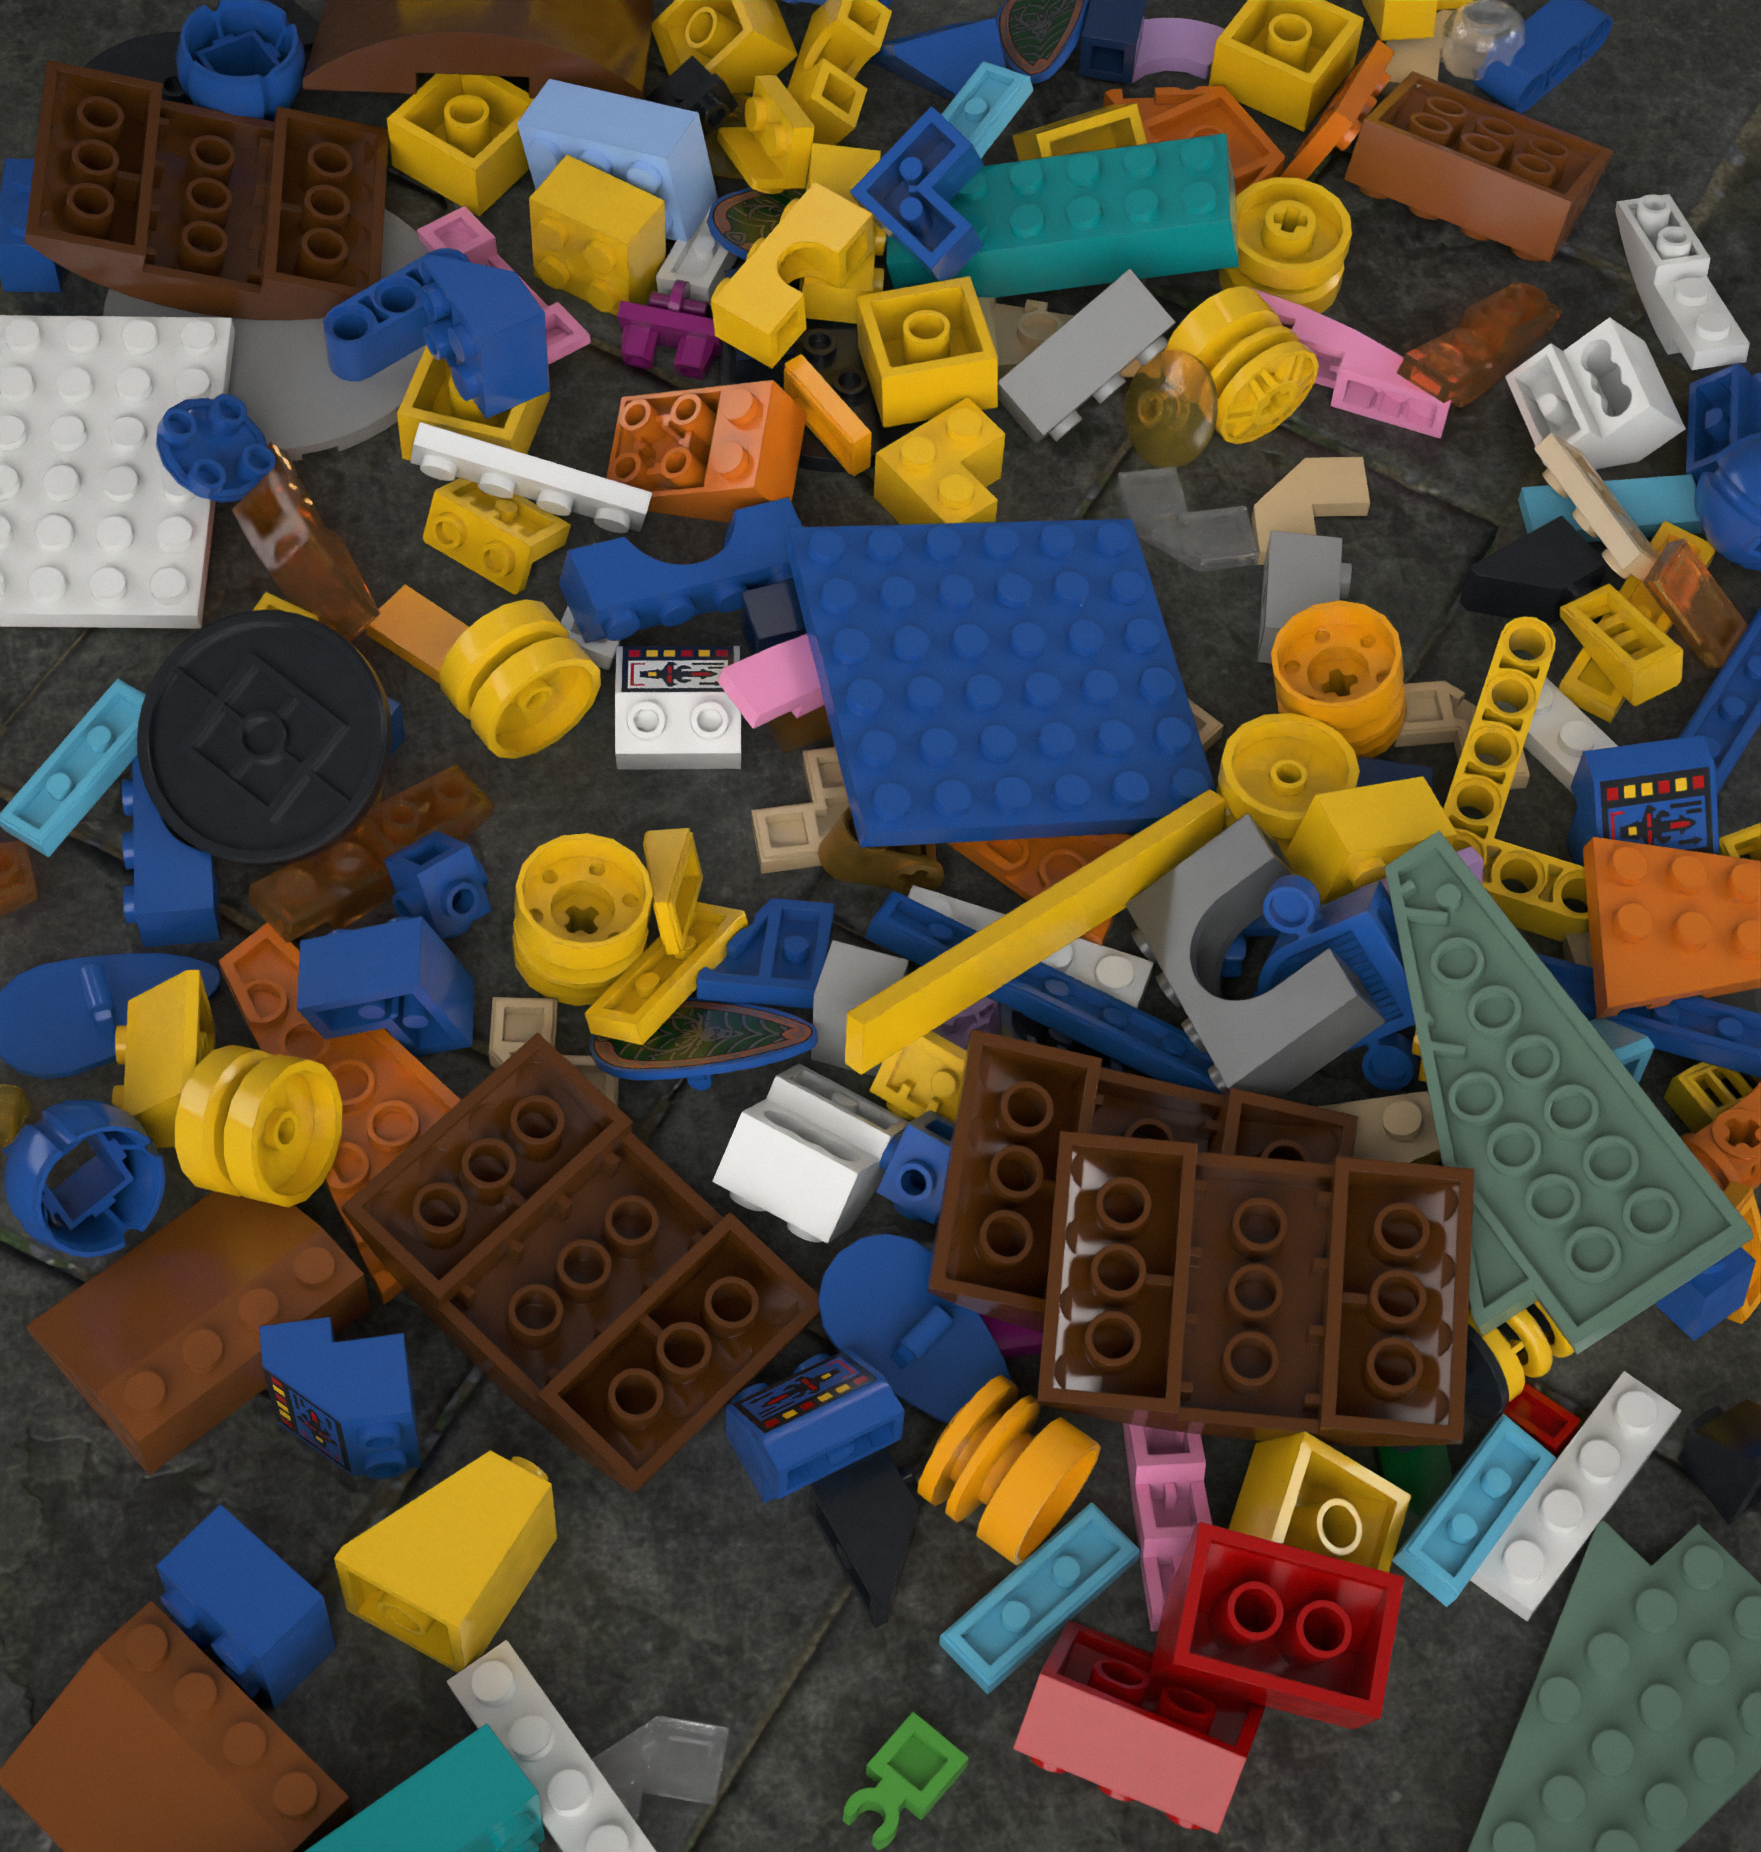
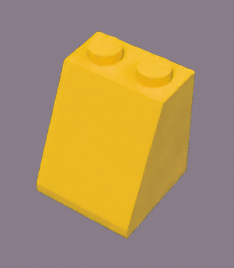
M491 1450L340 1548L334 1560L347 1611L459 1673L482 1656L557 1539L552 1484L548 1482V1477L544 1471L534 1463L517 1456L512 1457L509 1461Z

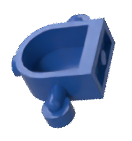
M1285 875L1273 882L1264 899L1263 913L1268 923L1281 932L1263 966L1259 977L1258 990L1253 993V998L1270 991L1330 948L1359 976L1386 1020L1384 1024L1345 1052L1363 1045L1368 1046L1362 1061V1070L1366 1079L1372 1085L1382 1090L1395 1091L1404 1088L1413 1077L1418 1064V1056L1412 1054L1413 1043L1397 1033V1031L1414 1025L1415 1020L1390 895L1379 880L1320 906L1319 892L1308 879L1298 875Z

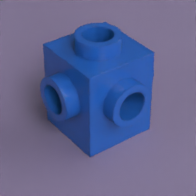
M436 830L384 859L396 892L392 896V903L398 917L414 918L422 916L441 939L454 938L465 933L472 926V922L492 911L484 888L488 885L486 872L479 860L472 854L470 845Z
M931 1110L909 1122L903 1135L897 1133L890 1140L880 1160L879 1167L886 1172L876 1192L893 1201V1208L905 1218L915 1222L935 1224L939 1219L954 1123Z

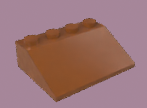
M1412 71L1364 119L1344 180L1359 185V190L1372 198H1391L1408 205L1410 211L1421 218L1429 220L1440 218L1460 226L1461 232L1473 239L1483 241L1492 239L1511 247L1515 255L1522 259L1550 262L1567 240L1609 164L1614 151Z
M213 1191L26 1325L31 1336L145 1471L151 1475L268 1387L262 1366L259 1326L330 1317L335 1337L369 1312L371 1307L364 1273L320 1225L295 1205L283 1207L243 1196L237 1197Z
M152 1601L146 1604L95 1650L0 1769V1787L63 1852H304L355 1816L350 1797Z

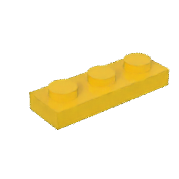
M697 902L685 944L680 954L667 955L666 948L659 936L584 1013L590 1033L643 1045L697 989L698 973L704 967L714 970L727 957V943L741 929L749 927L745 911Z

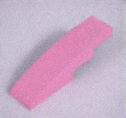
M1254 289L1278 314L1282 326L1292 329L1297 334L1300 343L1306 344L1316 355L1319 368L1315 383L1334 389L1330 406L1441 439L1453 393L1404 357L1361 332L1307 307Z
M807 634L777 644L724 667L718 679L720 686L753 729L790 711L796 718H799L825 705Z
M1123 1423L1138 1548L1141 1550L1139 1556L1150 1630L1154 1632L1159 1630L1163 1605L1196 1524L1203 1522L1212 1525L1204 1483L1206 1459L1200 1434Z

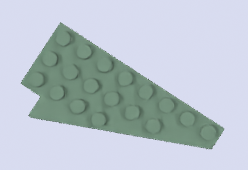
M1437 831L1386 865L1385 872L1443 1166L1475 1169L1469 1301L1473 1320L1481 1335L1485 1336L1538 1301L1578 1355L1752 1240V1229L1443 834Z
M1604 1520L1596 1526L1585 1549L1466 1852H1677L1761 1771V1584L1699 1524L1652 1566Z

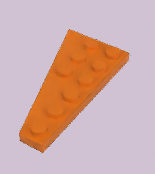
M1592 837L1583 848L1597 1019L1616 1016L1621 1010L1646 1006L1648 1010L1668 1006L1673 1000L1701 995L1705 999L1761 988V861Z
M267 922L219 960L221 973L259 1050L273 1055L283 1054L323 1064L337 1082L342 1100V1134L335 1161L324 1180V1184L383 1305H385L404 1288L361 1238L342 1212V1206L458 1104L461 1099L384 1028L325 1040L297 1010L300 951L275 927Z

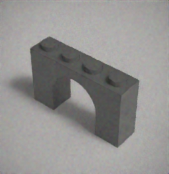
M1248 813L1125 905L1137 925V928L1131 932L1133 940L1151 962H1158L1163 971L1156 976L1157 983L1167 998L1176 1007L1182 1006L1188 1016L1187 1019L1181 1022L1185 1033L1203 1054L1208 1052L1213 1060L1214 1065L1208 1068L1207 1071L1218 1090L1223 1095L1230 1088L1281 1098L1384 1024L1386 1020L1359 976L1330 948L1279 985L1260 996L1239 1001L1223 999L1220 988V974L1229 947L1244 928L1264 914L1263 902L1273 882L1285 875H1297L1277 841Z

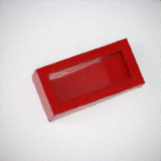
M1526 1382L1522 1393L1508 1402L1506 1409L1496 1416L1499 1418L1504 1413L1556 1458L1561 1455L1580 1430L1581 1419Z

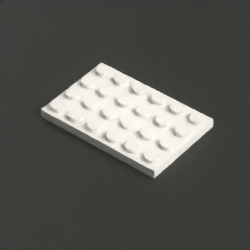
M0 315V626L202 628L216 501L198 497L175 481L162 464L156 448V435L159 422L166 411L186 399L209 398L214 400L220 394H228L235 337L232 318Z

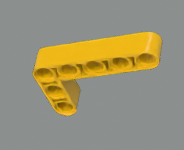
M1524 616L1515 618L1507 623L1501 632L1443 810L1458 833L1452 847L1457 852L1472 846L1483 859L1482 885L1512 924L1517 928L1563 942L1566 934L1589 932L1588 912H1574L1563 903V899L1572 898L1578 899L1587 906L1584 867L1494 838L1555 651L1556 639L1552 629L1545 622L1535 617ZM1523 650L1530 653L1535 659L1523 660L1516 657L1511 651ZM1500 701L1508 702L1519 711L1513 713L1504 712L1494 703ZM1483 753L1491 754L1497 757L1502 764L1496 766L1487 765L1481 762L1476 755ZM1465 806L1474 807L1480 810L1485 818L1478 820L1470 819L1464 816L1458 808ZM1506 879L1518 880L1527 887L1529 892L1513 893L1506 889L1501 881Z

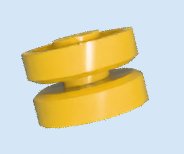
M1274 177L1253 183L1236 196L1239 267L1219 269V281L1222 290L1246 286L1302 305L1322 314L1333 305L1340 290L1344 273V261L1348 254L1352 236L1351 218L1341 200L1323 186L1300 178Z
M527 599L504 604L478 619L459 636L446 654L439 672L441 690L464 717L471 720V728L497 757L517 759L535 754L560 740L584 717L593 705L601 686L600 669L574 639H569V632L543 602Z
M1266 714L1242 724L1227 739L1218 775L1217 794L1227 799L1223 831L1248 813L1277 841L1285 854L1315 794L1356 788L1360 770L1355 750L1339 731L1318 719L1299 714Z
M228 1045L211 1051L194 1068L182 1090L175 1117V1150L182 1172L195 1187L237 1197L243 1196L283 1207H291L306 1201L323 1184L335 1161L342 1134V1100L335 1078L323 1064L283 1054L273 1055L261 1050L237 1045Z

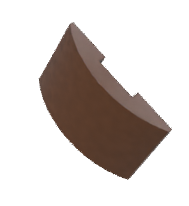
M327 0L303 76V89L417 94L421 73L529 77V98H536L549 79L643 100L654 16V1Z
M47 60L24 242L48 259L79 276L130 297L193 313L249 320L291 321L325 318L327 312L333 307L381 280L389 137L387 128L278 106L273 122L247 116H237L218 110L163 100V83Z
M972 1029L968 1038L927 1292L977 1313L1043 1333L1060 1131L1198 1143L1197 1152L1333 1164L1336 1156L1353 1158L1358 1116L1235 1088H1230L1224 1095L1102 1068V1058Z
M536 1033L342 1206V1212L411 1298L487 1377L567 1447L605 1475L636 1494L820 1315L818 1307L819 1294L731 1212L723 1218L631 1132L633 1121L539 1033Z
M1060 1131L1037 1404L1131 1425L1246 1440L1267 1441L1306 1431L1327 1445L1430 1446L1462 1443L1475 1169L1340 1156L1335 1157L1333 1164L1197 1152L1198 1143Z

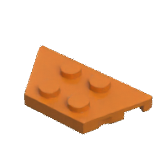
M1224 85L1197 86L1190 90L1178 87L1155 88L1154 97L1123 98L1122 89H1111L1104 94L1103 107L1113 104L1137 103L1147 144L1226 133L1235 179L1236 196L1251 184L1279 177L1283 171L1285 155Z

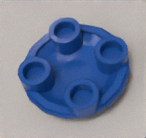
M220 394L214 400L209 398L186 399L169 408L157 426L156 448L163 466L179 485L198 497L220 503L243 501L260 491L275 467L276 459L267 445L264 434L247 416L245 404L233 395Z

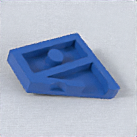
M771 898L754 915V922L749 927L741 929L727 943V957L714 970L704 967L698 973L697 999L813 1009L814 992L831 945L834 903Z

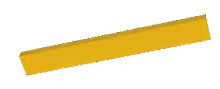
M1211 789L1200 794L848 1011L845 1064L860 1075L864 1074L1127 908L1125 905L1127 902L1223 832L1227 799Z

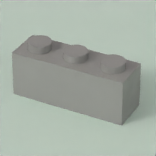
M1129 269L998 381V400L1036 445L1048 434L1057 442L1083 419L1076 411L1092 396L1099 404L1104 402L1126 382L1120 372L1135 359L1144 367L1168 346V341L1163 335L1176 322L1132 270Z

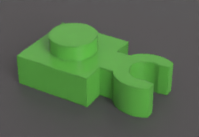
M912 1712L866 1765V1775L877 1783V1786L875 1788L870 1787L858 1790L848 1799L844 1807L843 1821L850 1826L860 1813L867 1810L878 1812L882 1816L884 1823L874 1833L872 1846L877 1850L885 1848L893 1841L897 1834L900 1812L907 1808L918 1819L922 1820L968 1767L969 1757L916 1713Z

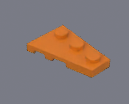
M1379 39L1345 78L1319 116L1320 120L1294 153L1296 157L1282 171L1279 177L1307 180L1335 146L1343 152L1360 132L1363 120L1378 101L1376 99L1391 79V76L1385 70L1395 54L1393 50Z
M1121 833L954 842L947 844L1028 901L1132 836ZM1116 915L1079 938L1099 944L1101 947L1102 945L1104 946Z

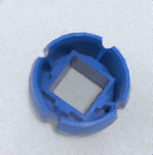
M219 0V7L215 11H211L204 4L199 6L184 22L175 54L178 80L194 106L267 121L274 120L277 106L289 109L295 102L301 91L303 76L306 70L304 46L297 34L295 24H289L284 10L265 0Z
M1760 432L1741 438L1715 456L1719 467L1717 472L1703 471L1698 481L1694 498V506L1700 520L1702 532L1715 551L1732 563H1737L1746 569L1761 571Z
M89 1099L65 1100L42 1111V1118L35 1125H24L13 1142L2 1150L7 1157L4 1167L3 1184L6 1200L12 1214L20 1220L23 1229L38 1243L69 1255L85 1258L96 1257L125 1247L124 1233L126 1230L137 1229L143 1232L157 1213L164 1195L166 1175L162 1156L157 1152L153 1140L146 1135L144 1126L130 1113L114 1104ZM83 1140H86L96 1155L51 1191L45 1182L54 1164Z

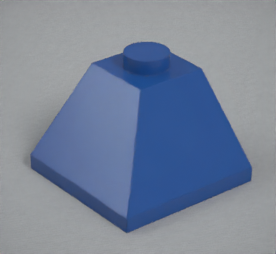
M995 18L961 21L882 42L880 50L868 60L941 98H955L983 61L1006 68Z

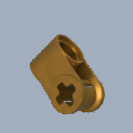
M850 805L819 844L818 856L821 865L828 874L843 882H856L893 889L902 894H909L913 885L933 891L941 886L944 881L943 867L936 860L935 844L860 848Z

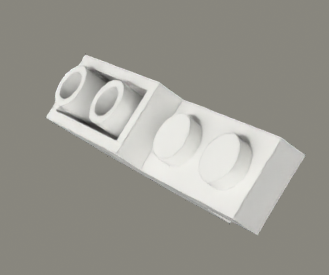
M1651 194L1638 199L1617 201L1615 212L1628 264L1645 310L1668 355L1682 353L1691 370L1746 362L1750 343L1708 279L1710 256L1670 194Z

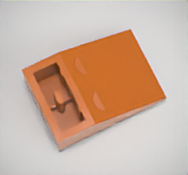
M774 380L625 396L621 398L606 479L652 492L647 512L730 523L733 512L737 509L789 497L792 503L807 413Z

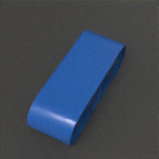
M1550 0L1485 55L1476 69L1473 84L1508 109L1522 114L1600 49L1611 31L1613 19L1586 0Z
M451 248L431 251L327 312L323 324L328 362L333 374L347 381H362L426 345L423 328L429 325L428 315L419 296V287L424 286L422 259L430 255H437L470 262L468 257L459 250Z

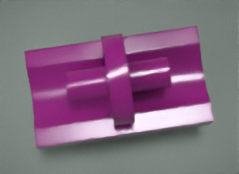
M677 279L673 285L671 295L652 291L649 306L621 301L617 318L622 332L621 355L624 364L642 369L653 368L658 346L661 345L677 349L673 365L675 373L687 378L705 380L714 357H720L724 341L715 336L713 319L706 318L708 302L690 299L689 281Z

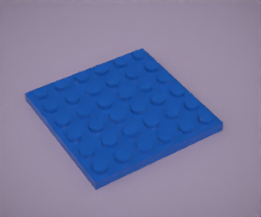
M1132 519L789 528L784 544L860 848L1139 833L1210 789L1217 793Z

